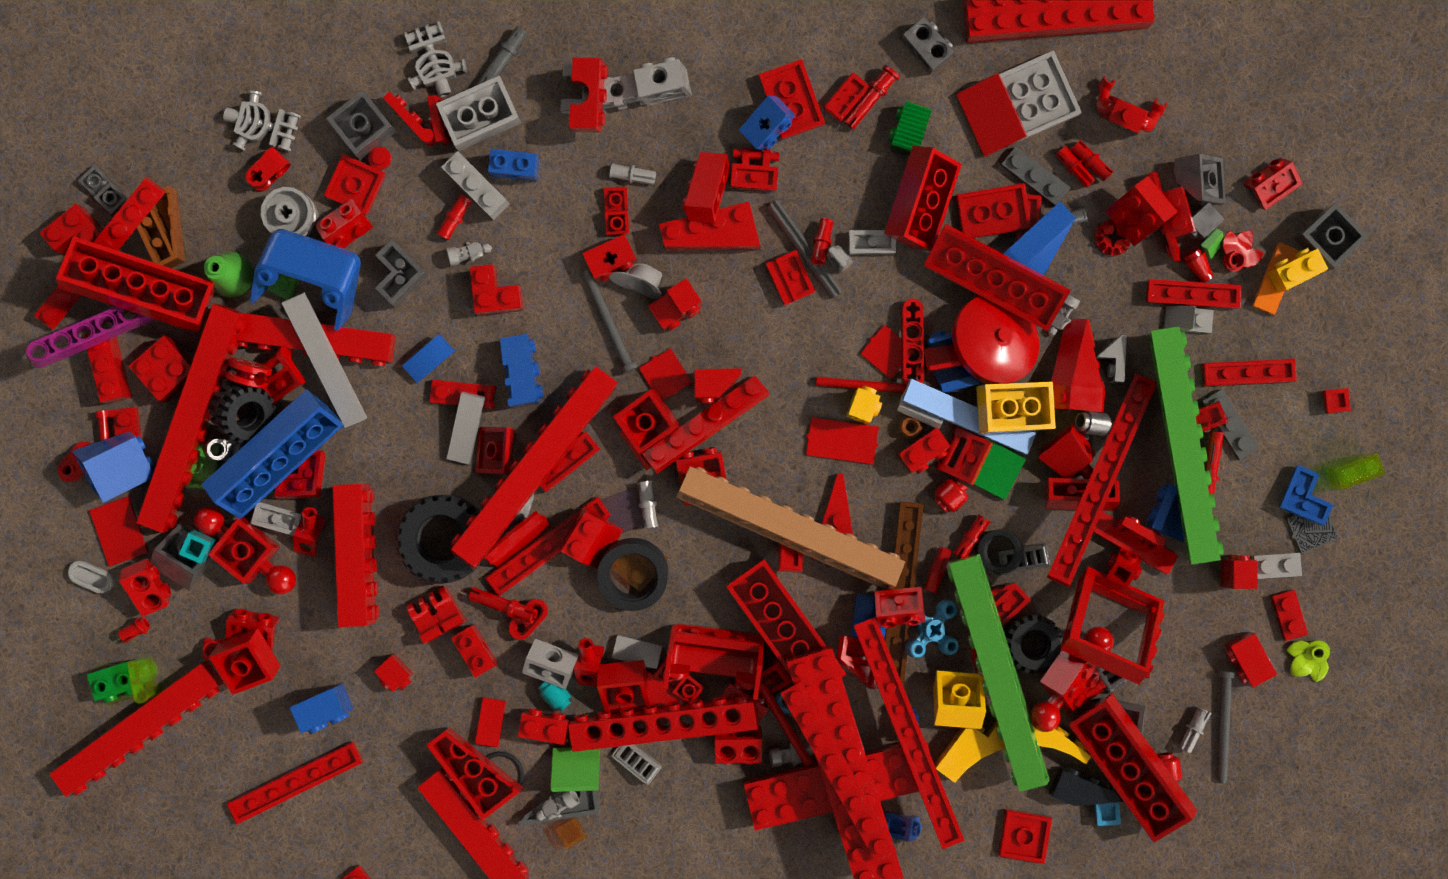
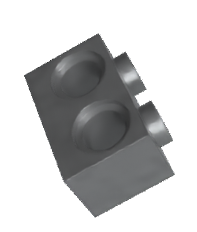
M923 17L903 34L901 41L931 75L952 57L954 51L952 50L953 45L947 38L943 39L940 36L936 24ZM922 31L926 33L928 38L920 40L917 38L916 33ZM931 50H940L942 57L935 58L932 56Z

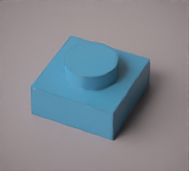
M1119 802L1094 804L1097 826L1121 824Z

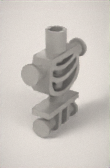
M437 21V24L429 26V24L425 25L426 30L421 32L419 27L415 28V32L409 34L404 32L412 54L424 49L426 51L416 61L415 68L419 75L407 78L412 88L416 90V86L422 83L427 88L435 85L438 97L449 96L452 92L448 81L455 79L456 72L458 71L467 73L465 59L454 63L452 56L447 51L434 49L433 46L447 42L440 21ZM438 33H441V34H442V35H440V36H437V37H434V38H433V35H435V34H438ZM428 35L429 39L424 41L422 37ZM419 40V43L411 45L412 42ZM437 57H446L448 60H437ZM429 60V63L422 67V65Z
M252 90L247 91L249 102L243 101L240 111L228 107L225 109L223 120L234 123V132L239 135L236 142H233L232 145L245 151L246 148L244 146L247 140L260 142L271 131L272 135L269 145L291 152L290 144L291 141L295 140L291 133L292 130H298L296 124L297 120L301 118L300 115L293 112L286 113L284 110L279 109L276 122H271L268 108L258 103L259 96L262 93ZM260 109L264 111V120H262V114ZM286 114L289 115L287 123L284 122ZM282 127L287 128L286 133L281 132ZM281 137V144L277 146L279 138Z

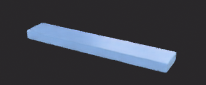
M913 379L909 380L901 400L1024 455H1028L1036 435L1032 431L979 433L977 407Z

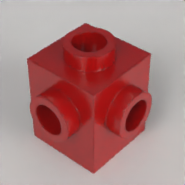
M1120 548L1117 554L1112 553L1106 564L1109 566L1106 578L1127 589L1132 580L1136 581L1142 572V568L1139 567L1142 558L1138 557L1131 550Z

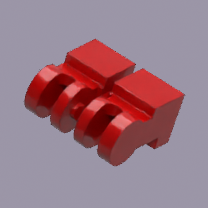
M445 585L438 588L442 601H439L433 591L428 594L431 605L438 612L433 615L431 606L424 597L418 599L422 609L421 613L414 603L407 605L408 613L420 633L423 644H427L467 622Z

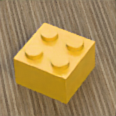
M948 671L936 672L933 686L934 725L982 729L986 713L985 691L982 683L984 681L983 674Z

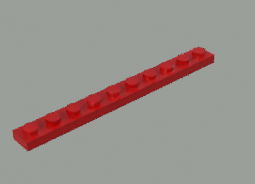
M1135 373L1047 578L1070 587L1157 382Z
M876 617L853 625L941 848L946 849L965 841Z

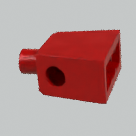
M1072 423L1042 447L1038 458L1064 478H1071L1079 473L1084 479H1090L1094 470L1090 463L1093 460L1095 451L1083 433L1076 429L1075 423Z

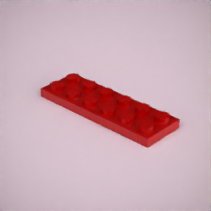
M948 224L944 225L924 264L927 268L1046 331L1049 330L1071 291L1067 287Z

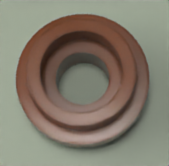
M910 416L901 419L899 432L903 437L912 439L921 433V421ZM907 423H912L914 425V430L912 432L907 431Z

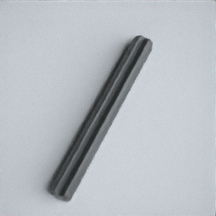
M773 201L769 204L768 210L831 298L840 295L842 290L826 267L811 263L813 249L779 201Z

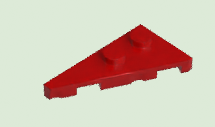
M841 473L837 474L822 525L829 524L842 534L848 533L853 535L844 475Z

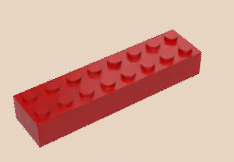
M962 0L966 43L1148 29L1155 21L1153 0Z
M900 743L865 751L880 801L919 792ZM818 763L744 780L755 831L833 812Z

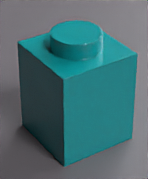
M193 530L188 533L179 555L202 564L207 560L216 539Z

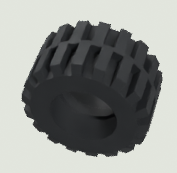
M233 381L230 382V386L225 384L222 386L223 390L221 392L217 391L215 393L217 397L215 400L212 399L210 403L213 405V408L209 409V414L213 416L210 420L215 425V429L231 440L241 444L242 442H249L276 417L273 414L276 411V405L272 404L274 400L269 396L268 392L261 388L250 387ZM249 402L250 410L248 415L242 421L236 422L238 409L244 403Z
M1024 614L1022 617H1016L1013 623L1007 625L1008 629L1004 631L1016 668L1032 674L1046 673L1062 651L1060 650L1063 636L1060 634L1062 631L1055 625L1056 623L1038 614ZM1031 630H1038L1045 637V648L1036 657H1027L1021 650V640Z

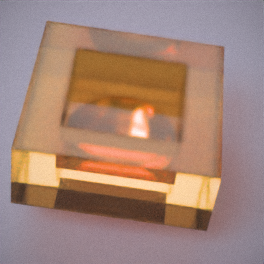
M577 817L555 828L566 850L588 837Z

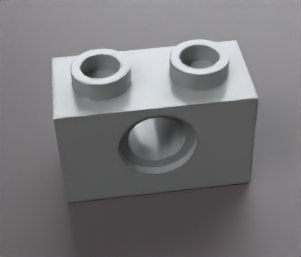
M535 639L526 657L522 673L566 689L579 655Z

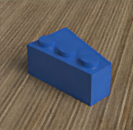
M528 334L500 338L503 366L506 373L505 384L508 387L510 399H507L508 406L519 408L541 404L540 398H544L542 384L538 385L536 376L540 375L538 361L534 362L533 353H536L535 340L530 339Z

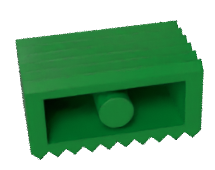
M908 101L905 102L904 107L899 106L895 117L896 120H899L897 128L891 129L888 141L892 142L890 149L910 155L912 146H920L932 109Z

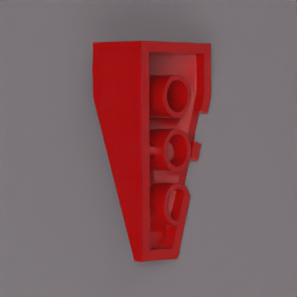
M1070 319L1071 322L1063 330L1051 382H1053L1054 410L1104 412L1105 386L1104 382L1101 381L1099 373L1100 364L1096 360L1095 343L1089 319Z

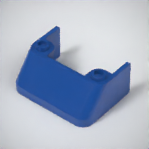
M277 229L270 235L255 268L250 302L255 303L267 290L268 286L273 285L278 280L279 273L322 287L321 297L323 302L329 307L338 309L334 330L339 331L352 314L361 265L360 258L352 251L285 229Z

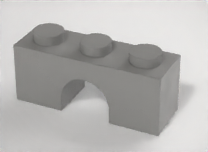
M458 151L441 167L493 220L510 205Z

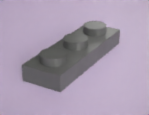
M1016 146L1001 164L1004 169L1025 183L1038 195H1042V198L1053 206H1056L1070 189L1068 185Z
M1220 389L1201 401V403L1205 407L1220 401L1228 423L1217 428L1220 432L1225 433L1223 436L1236 458L1241 460L1257 450L1259 446L1223 389Z

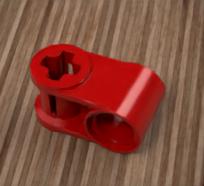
M271 147L248 169L246 180L256 191H266L279 177L286 173L291 163L274 147ZM259 176L262 178V181L259 182L255 178Z

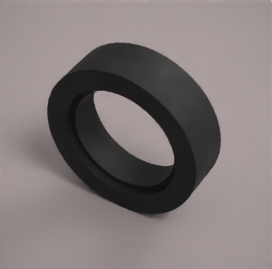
M626 538L612 544L603 554L597 572L598 586L605 599L615 607L627 611H639L655 604L663 595L668 580V564L665 556L653 543L640 538ZM637 554L651 562L655 569L656 579L650 589L640 594H627L614 585L610 569L612 564L621 556Z

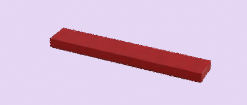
M599 497L585 506L605 519L612 516ZM582 508L485 578L497 596H501L561 552L560 544Z
M353 741L227 803L228 809L237 825L363 763V759Z

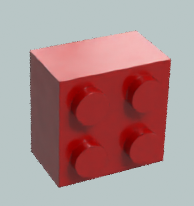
M1147 176L1105 212L1135 247L1178 211Z
M163 335L129 365V368L158 401L168 402L184 388L193 361L173 338Z
M258 628L218 643L209 656V659L232 695L273 680L281 667Z

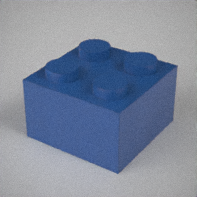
M340 684L290 707L300 733L308 731L309 734L327 727L328 721L333 725L349 717L348 712L354 709L344 684Z

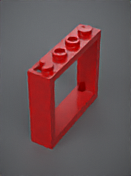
M1088 566L1078 579L1060 650L1139 685L1145 677L1149 678L1150 672L1154 668L1151 662L1157 653L1158 647L1155 644L1161 634L1159 625L1165 616L1162 612L1164 600L1131 585L1126 589L1107 579L1106 574ZM1091 590L1147 615L1136 663L1079 638Z

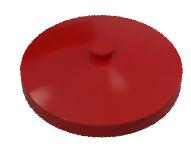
M978 296L966 303L956 315L952 329L954 350L962 366L973 377L986 384H1010L1022 379L1032 370L1039 354V335L1036 325L982 296Z

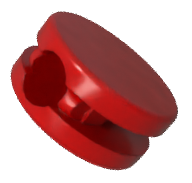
M229 358L228 365L238 369V371L226 370V379L255 388L265 389L268 387L269 381H267V376L272 374L270 367L241 358Z

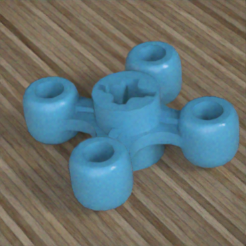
M949 600L940 601L936 606V614L932 617L925 616V622L917 625L918 636L915 639L909 640L905 645V652L908 656L912 658L922 657L926 651V644L931 641L937 642L938 649L943 654L953 655L958 651V641L953 637L945 635L944 625L947 619H951L956 615L957 606L955 603Z

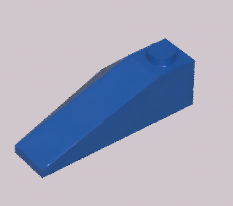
M1060 201L1015 242L1004 255L1044 275L1076 217Z

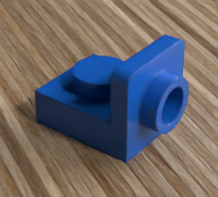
M886 812L885 819L891 838L907 842L917 839L921 832L920 816H906L894 812Z

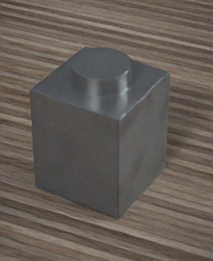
M1207 203L1192 216L1196 231L1187 235L1194 240L1200 241L1225 219L1210 203Z

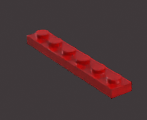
M753 376L642 453L643 458L654 472L658 474L769 396V391L756 376Z

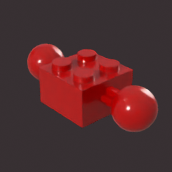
M204 507L196 513L194 517L195 529L207 536L215 535L220 539L208 555L243 584L252 583L261 572L266 576L268 589L274 594L284 595L293 590L296 585L295 572L286 565L275 566L270 562V559L279 550L280 546L255 525L251 524L250 521L246 518H237L231 527L228 528L224 525L225 519L222 512L215 507Z
M1101 626L1090 628L1083 640L1108 651H1111L1114 645V638L1111 632ZM1060 652L1040 681L1050 699L1047 702L1038 703L1032 708L1030 721L1035 729L1040 732L1055 730L1061 720L1059 709L1062 705L1074 712L1077 707L1083 704L1086 693L1099 680L1100 674L1095 665L1067 652Z

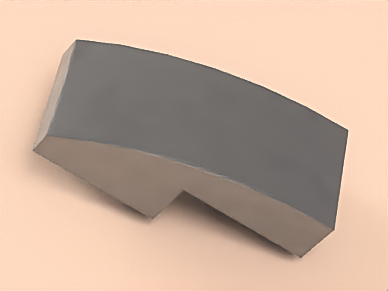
M93 165L78 180L110 214L128 199L97 165Z

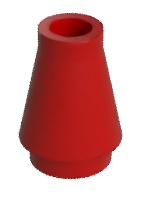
M1200 247L1189 251L1183 256L1184 264L1201 282L1205 283L1214 277L1205 251H1201Z

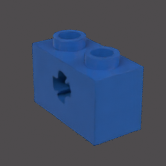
M768 95L739 131L756 149H770L777 142L776 138L780 133L785 132L792 125L791 121L796 115L777 96Z
M491 149L488 172L491 177L537 182L540 159L534 153Z

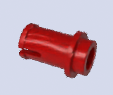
M137 617L135 622L118 630V635L122 641L124 640V643H128L140 634H147L151 626L145 617Z

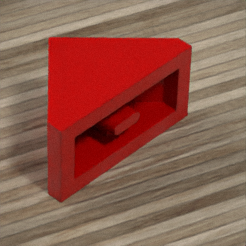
M777 659L762 670L760 683L765 682L771 693H774L790 684L792 679Z

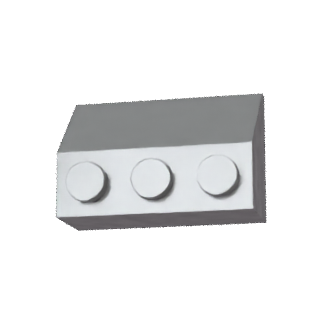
M500 75L436 103L454 146L458 151L522 124Z

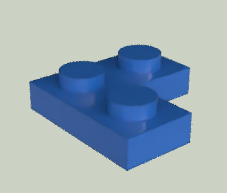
M1297 465L1279 508L1323 527L1334 504L1312 495L1320 474Z

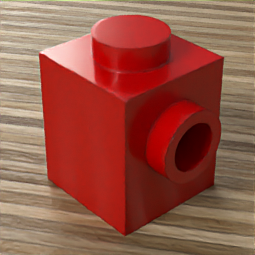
M396 654L391 655L374 671L380 678L379 683L386 690H391L392 692L398 688L401 691L404 690L412 682L409 678L414 674Z

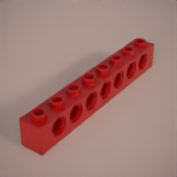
M741 694L735 696V699L726 700V697H717L712 699V702L703 703V700H693L688 705L669 703L663 708L651 705L643 707V710L634 711L633 708H626L620 710V713L611 714L610 711H602L597 713V716L589 717L588 714H579L570 721L568 728L572 752L758 730L759 718L756 700H753V697H749V694ZM735 709L739 716L731 718L728 716L727 710ZM712 712L716 719L709 721L704 717V713ZM689 715L692 718V722L684 723L681 720V716ZM658 718H666L669 721V725H660ZM635 721H643L646 724V728L639 729L635 725ZM619 723L623 727V731H615L612 724ZM589 727H598L600 734H593Z

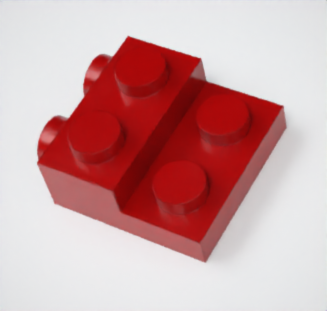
M716 447L702 449V454L694 455L693 451H689L676 460L680 486L690 466L693 468L700 467L706 470L707 474L715 478L719 476L726 479L722 451H717ZM683 501L684 506L692 505L690 503Z

